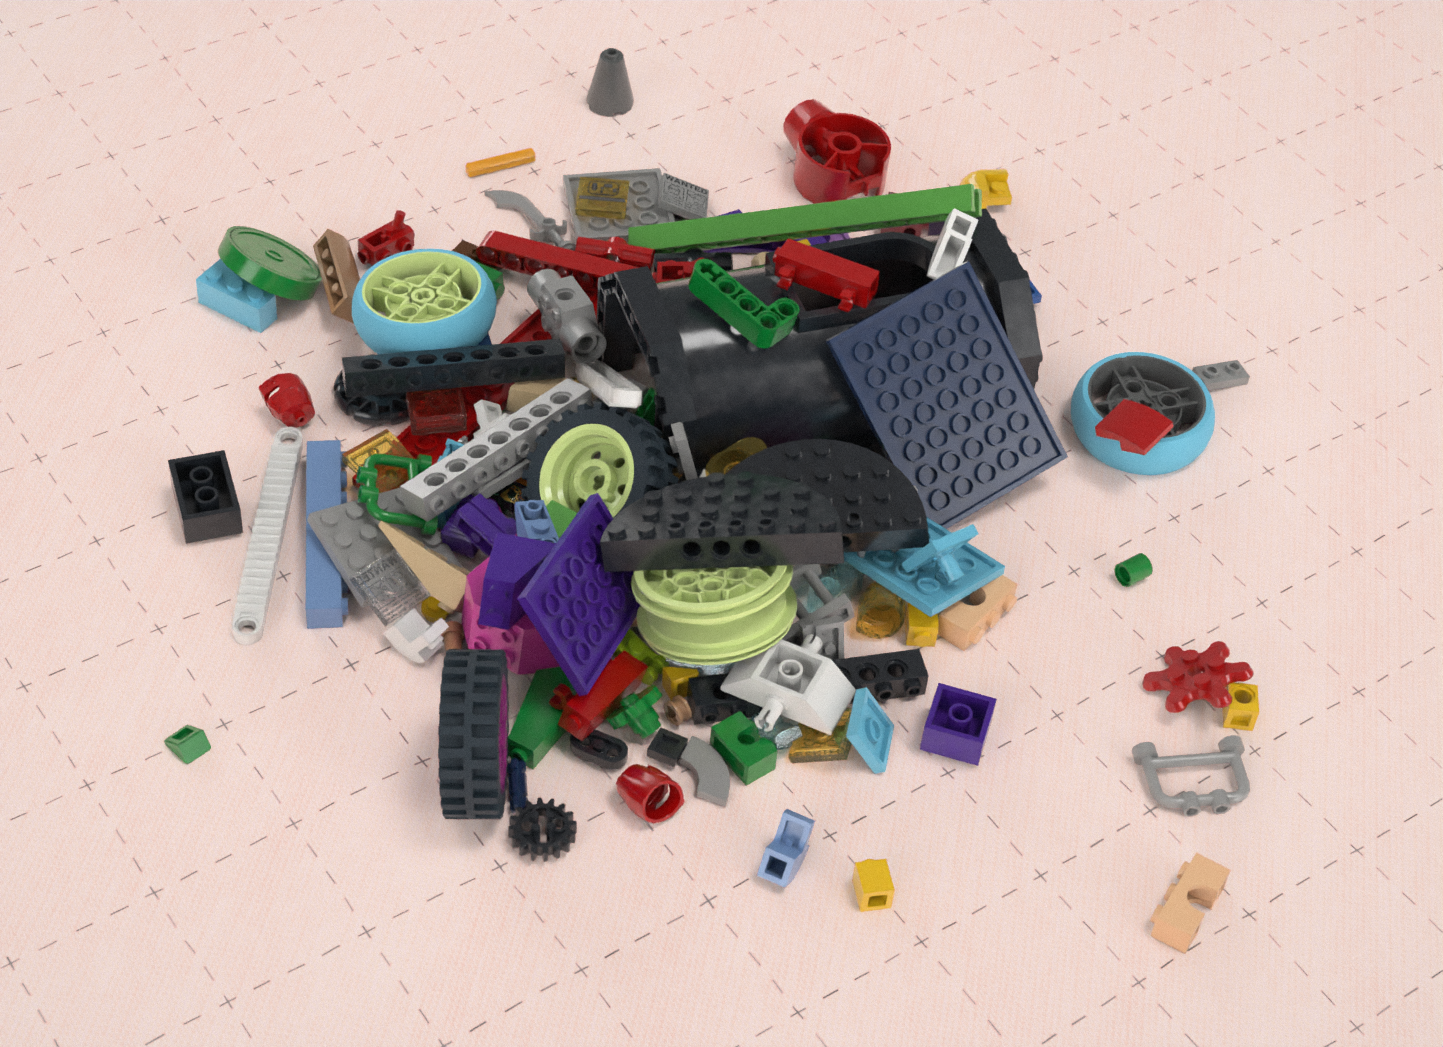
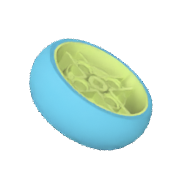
M415 249L391 255L377 262L364 273L353 294L352 319L361 339L377 354L477 346L492 327L496 315L497 300L493 284L487 273L471 258L443 249ZM378 311L384 312L386 316L378 313Z

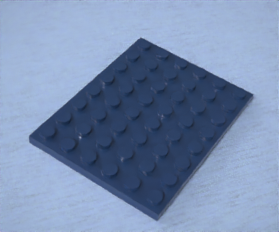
M969 261L962 263L826 340L887 460L900 469L913 486H916L925 509L926 517L945 529L950 528L1068 458Z

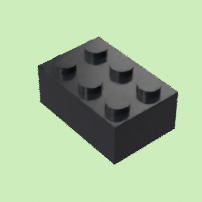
M225 450L168 460L171 486L186 544L243 533L241 509Z

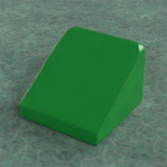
M189 724L164 740L165 745L186 764H190L211 749L204 730Z

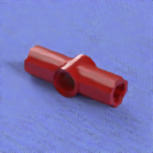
M578 236L575 247L577 252L639 268L648 266L650 271L653 267L654 249L628 245L620 237H611L604 241Z

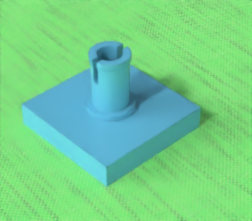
M974 524L930 542L901 564L906 573H909L937 561L948 584L965 576L953 552L979 533Z
M867 687L857 689L849 725L842 727L845 728L843 730L835 729L834 739L837 745H843L839 747L849 745V743L852 744L874 774L886 771L894 724Z

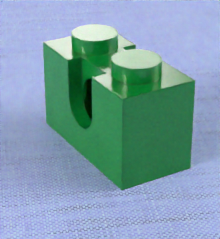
M739 711L711 727L709 745L721 755L727 766L747 786L775 770L778 750L770 739L761 738L758 735V727L754 721L748 720Z

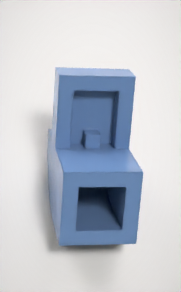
M786 809L782 814L774 840L765 849L757 876L786 888L795 878L810 846L808 842L815 820Z

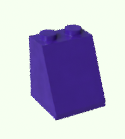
M496 533L484 576L479 625L509 630L526 614L517 599L556 543Z

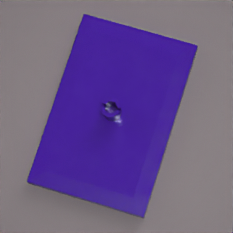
M598 493L588 497L517 599L579 696L589 693L636 619L638 608L641 606L636 601L632 592L631 580L634 571L605 572L600 540L603 532L614 518Z

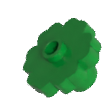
M655 684L646 687L640 693L636 694L633 692L620 701L621 705L619 708L614 710L606 720L613 730L628 724L635 735L639 734L644 739L661 727V723L658 720L660 716L652 705L659 701L663 695Z

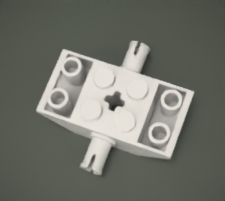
M808 634L801 646L781 639L768 650L753 657L737 661L721 685V690L763 707L755 718V724L761 730L767 722L768 724L764 731H771L778 717L782 715L831 735L854 697L856 689L831 659L817 654L823 646V642L819 637L816 636L811 644L813 635Z

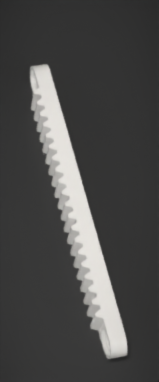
M598 360L588 364L576 362L575 374H577V381L582 383L583 386L590 388L591 392L608 406L638 408L641 405L642 390L604 362Z
M295 427L279 429L274 436L273 444H271V452H269L264 484H262V492H260L258 509L256 510V517L252 527L251 541L249 542V551H247V559H245V568H243V577L241 576V585H239V594H237V603H235L232 621L233 638L241 645L257 643L261 640L264 632L303 450L302 433ZM292 438L296 440L294 443L285 444L282 442L284 439ZM244 626H253L255 628L250 633L240 631Z

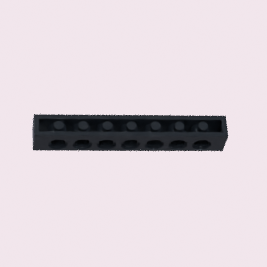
M560 339L341 357L346 397L566 378L565 352Z
M920 649L832 660L856 690L867 687L876 701L925 695L929 675ZM729 673L688 678L687 700L691 708L694 725L721 722L739 711L746 718L757 717L763 707L722 691L721 685ZM854 697L849 704L853 705Z

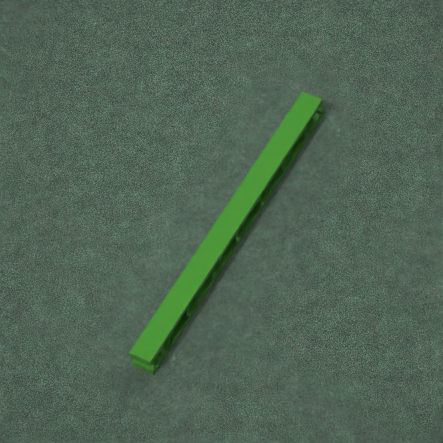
M973 184L628 227V245L652 248L655 250V253H684L689 248L710 250L785 241L788 238L793 240L946 221L947 216L954 208L976 218L982 217V190L979 188L974 189Z

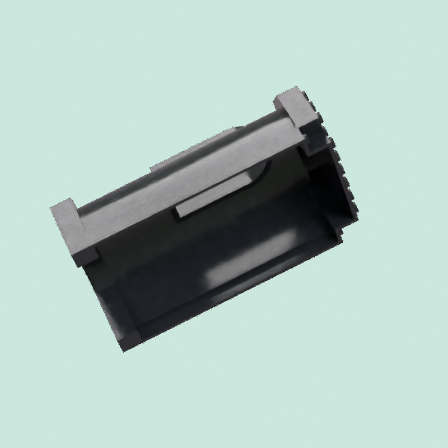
M984 208L982 209V217L975 218L978 222L963 263L970 262L1030 383L1035 389V384L1039 378L1038 370L1040 362L1043 360V353L1040 346L1029 274L1021 266L1017 254L1008 245L1006 236L1000 232L996 220ZM945 221L929 223L928 234L924 237L901 232H886L809 245L880 271L877 293L866 309L853 304L851 310L845 312L838 309L842 301L841 299L792 282L788 290L777 287L780 277L774 275L775 263H773V256L775 251L766 253L765 264L726 271L767 306L781 298L791 299L798 304L799 314L792 331L769 348L755 346L695 296L688 287L690 277L655 283L648 266L617 271L604 277H599L597 325L606 339V348L597 360L604 362L616 372L633 369L634 354H643L648 365L650 377L654 378L657 392L654 396V427L663 433L660 438L670 443L668 437L674 436L671 424L678 422L683 424L696 473L705 469L709 474L722 473L725 475L738 463L757 452L778 444L805 439H828L848 442L867 448L887 459L826 340L934 280L928 277L927 273ZM672 450L668 452L669 456L674 458L680 457L679 452L674 454ZM677 467L672 469L673 474L678 473Z

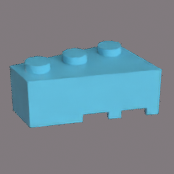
M221 259L196 278L198 303L259 333H262L278 319L276 296L252 285L235 274Z

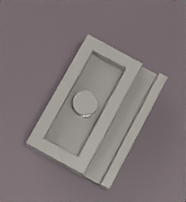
M841 616L814 620L811 624L799 623L800 646L804 642L805 637L808 634H812L811 644L816 636L823 642V646L817 654L831 660L844 658V621Z

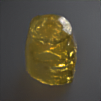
M876 581L871 583L858 603L856 631L875 639L893 636L900 631L904 623L905 600Z

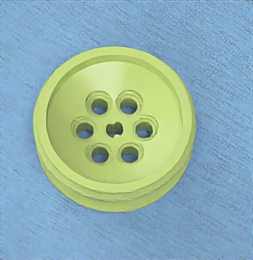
M793 565L634 571L631 580L632 592L638 604L641 605L637 611L638 629L653 650L666 658L682 663L716 665L732 663L758 655L777 644L787 634L796 616L797 598L790 585L793 576Z

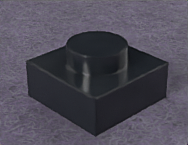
M660 727L647 748V756L675 767L688 744V738Z

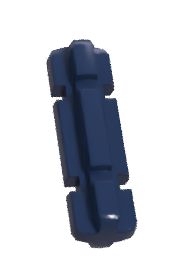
M513 758L507 766L508 775L510 776L508 777L509 797L511 799L510 810L512 813H515L517 806L525 809V801L528 800V797H526L528 796L527 775L525 773L526 763Z

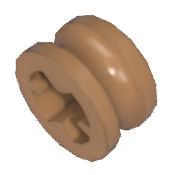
M676 695L672 701L668 700L664 703L665 714L675 726L681 725L683 720L687 721L692 717L691 708L682 696Z

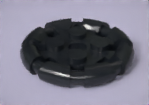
M342 370L337 375L333 387L335 391L334 398L341 411L347 416L353 415L355 421L372 426H380V423L396 425L414 418L417 411L421 412L427 406L432 391L346 397Z

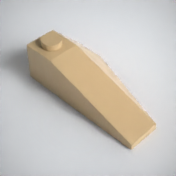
M381 521L378 525L431 596L440 601L438 606L451 614L455 611L462 612L466 577L470 571L453 563L448 564V558L430 548L425 549V544L394 525Z

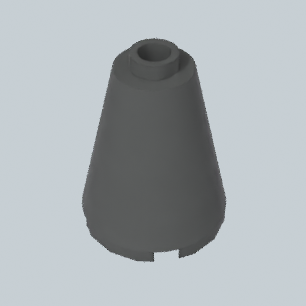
M607 48L600 53L587 93L586 101L589 104V109L601 116L613 117V113L621 112V115H624L634 105V97L624 55L616 48Z

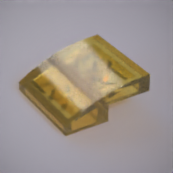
M388 429L342 454V462L356 475L359 466H363L365 459L373 454L413 458ZM384 465L375 466L377 469L376 488H379V493L400 488L401 485L408 482L407 469Z

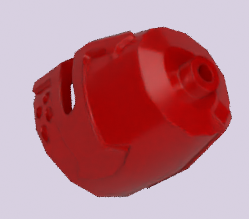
M292 373L277 374L264 381L258 387L271 414L287 427H301L314 418L315 409L311 394L298 375ZM277 388H279V390H278L277 392H275L272 396H270V394H271L274 390H276Z
M639 764L629 766L622 772L616 782L618 794L630 810L650 823L663 822L669 819L685 803L680 785L667 774L649 764L648 767ZM669 784L670 792L667 800L659 808L656 809V805L667 794Z

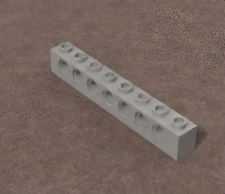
M569 378L562 381L401 485L405 509L427 522L527 457L529 451L534 452L538 446V443L535 442L539 434L545 436L549 431L546 425L551 420L557 422L562 420V412L569 409L576 413L578 412L577 406L584 403L594 407L591 389Z

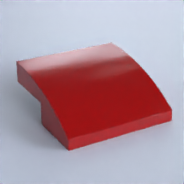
M1123 399L1095 426V432L1098 437L1120 441L1122 451L1146 455L1174 425L1171 420L1156 410L1143 404Z

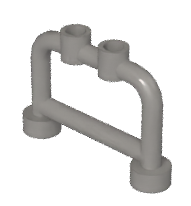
M1230 735L1224 737L1218 743L1220 752L1158 757L1155 744L1152 742L1138 743L1131 750L1134 762L1143 767L1153 799L1166 808H1182L1183 814L1187 817L1198 815L1203 806H1211L1214 814H1224L1231 809L1230 804L1242 802L1248 797L1250 792V782L1241 758L1245 748L1240 736ZM1230 763L1238 789L1234 792L1215 789L1209 794L1198 795L1194 791H1187L1180 796H1169L1161 788L1156 769Z

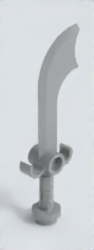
M508 190L484 192L485 196L496 202L497 209H517L539 230V232H535L529 229L531 240L547 243L553 242L557 247L575 251L576 245L570 240L564 241L560 236L567 233L566 220H562V225H556L554 218L545 217L527 197L517 192Z

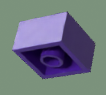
M938 683L924 725L920 750L978 766L991 726L997 699Z

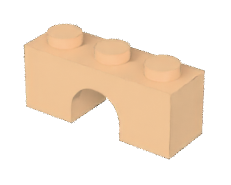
M1001 575L970 594L969 602L976 606L967 605L960 600L950 605L939 614L937 635L963 651L972 643H978L984 631L988 627L993 628L1000 616L1005 611L1009 612L1014 607L1017 601L1015 596L1017 583Z
M1197 852L1190 863L1184 861L1177 875V878L1180 879L1177 885L1174 883L1170 884L1164 896V900L1167 902L1164 907L1158 904L1150 921L1155 923L1151 936L1186 954L1199 932L1205 913L1192 907L1190 903H1198L1212 910L1225 887L1231 870Z

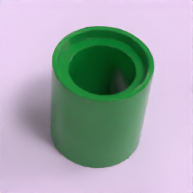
M1138 553L1116 564L1114 572L1119 583L1124 587H1129L1151 576L1153 567L1145 554Z

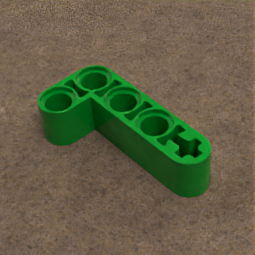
M700 259L694 265L688 283L689 290L759 348L772 347L790 334L799 314V306L795 301L781 298L767 306L715 262L708 259Z

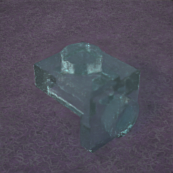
M759 713L751 717V720L754 721V723L755 718L759 715ZM781 715L771 731H764L768 724L767 722L762 730L758 728V735L761 738L770 739L777 750H783L792 746V741L802 737L799 725L784 722Z

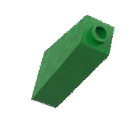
M561 667L536 670L508 736V756L511 759L516 758L524 761L526 766L534 769L567 731L558 725L563 709H556L549 703V700L556 695L553 690L560 683L566 685L574 696L577 694Z

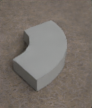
M691 736L680 757V764L690 769L697 778L698 788L696 797L725 807L730 790V775L726 763L711 745L695 736Z

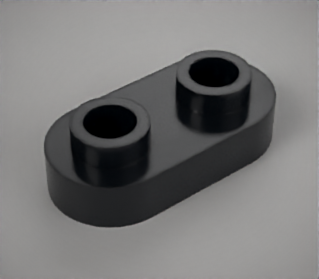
M596 729L583 741L572 734L570 735V750L579 758L611 770L623 767L628 760V747L621 739Z

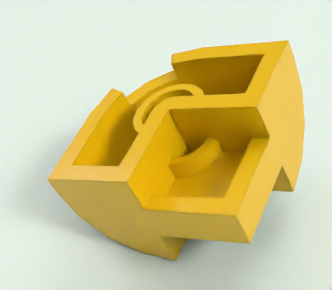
M980 169L969 173L960 182V185L973 184L974 189L979 188L982 190V209L990 205H1011L1012 195L1007 183L1009 175L1007 169Z

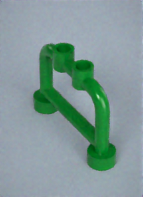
M373 454L365 459L364 465L359 466L356 477L357 483L365 484V486L361 485L359 488L358 502L366 503L369 514L378 521L420 528L421 534L434 536L438 524V515L427 522L413 513L408 515L388 512L378 506L379 488H376L377 469L375 468L376 465L407 469L409 481L432 466V457L419 454L417 459L387 454Z

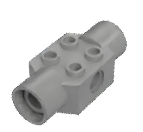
M544 269L535 273L527 284V293L542 313L541 323L544 331H548L552 339H560L565 355L570 354L576 362L588 364L597 360L605 351L606 339L598 329L594 306L573 276L561 278L552 269Z

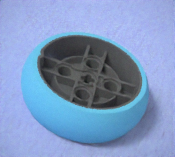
M1125 352L1108 356L1092 365L1083 374L1071 398V420L1074 431L1082 445L1104 464L1131 474L1161 475L1177 471L1189 465L1207 447L1214 431L1215 409L1206 385L1192 370L1162 355L1147 352ZM1108 394L1104 402H1093L1099 397ZM1123 399L1148 406L1173 422L1174 427L1146 455L1122 451L1120 441L1096 436L1095 426ZM1191 423L1192 426L1177 433L1181 424Z

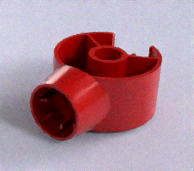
M815 99L805 100L790 110L784 120L783 132L796 152L793 179L797 190L804 198L816 204L847 200L848 197L860 193L868 196L869 190L877 188L876 196L883 194L891 153V142L887 133L879 125L862 116L849 113H835ZM818 155L825 164L822 165L811 157Z

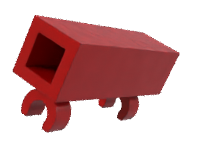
M789 238L774 253V275L780 277L777 287L788 290L792 282L833 296L842 300L838 309L849 312L853 304L866 309L877 293L880 273L878 270Z
M623 650L614 660L610 658L588 694L579 696L577 693L574 696L566 685L560 683L553 690L556 695L549 700L552 707L559 710L563 709L558 725L583 741L621 705L620 701L633 693L640 686L648 666Z

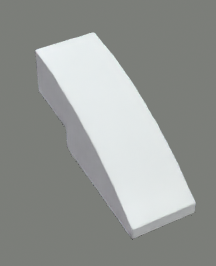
M955 208L950 212L936 244L927 273L928 277L936 279L963 263L972 241L971 237L977 225V219Z

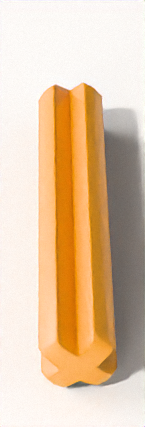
M527 148L469 162L465 165L466 173L469 177H474L532 163L536 160V155L533 148Z

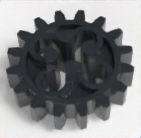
M541 797L537 799V804L534 805L529 800L525 801V809L517 806L515 808V816H510L508 838H511L512 848L519 847L520 856L530 853L531 861H534L537 856H542L543 861L547 862L548 855H553L556 859H559L560 850L568 853L570 851V843H575L577 821H573L574 813L572 811L565 812L566 804L564 803L558 807L555 806L554 799L552 798L548 801V804L543 803ZM539 816L545 817L546 843L540 842Z

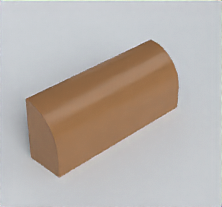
M327 229L313 245L332 314L354 324L352 319V299L355 288L360 281V276L349 241L343 235Z

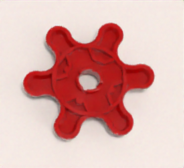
M1222 641L1213 642L1201 653L1192 649L1183 651L1178 646H1172L1166 650L1164 655V661L1169 667L1162 671L1146 673L1142 685L1147 691H1169L1170 694L1165 701V709L1171 713L1181 712L1186 709L1190 702L1201 699L1208 701L1215 708H1224L1232 703V696L1226 689V686L1233 682L1248 681L1253 677L1254 672L1247 662H1225V659L1230 655V650Z

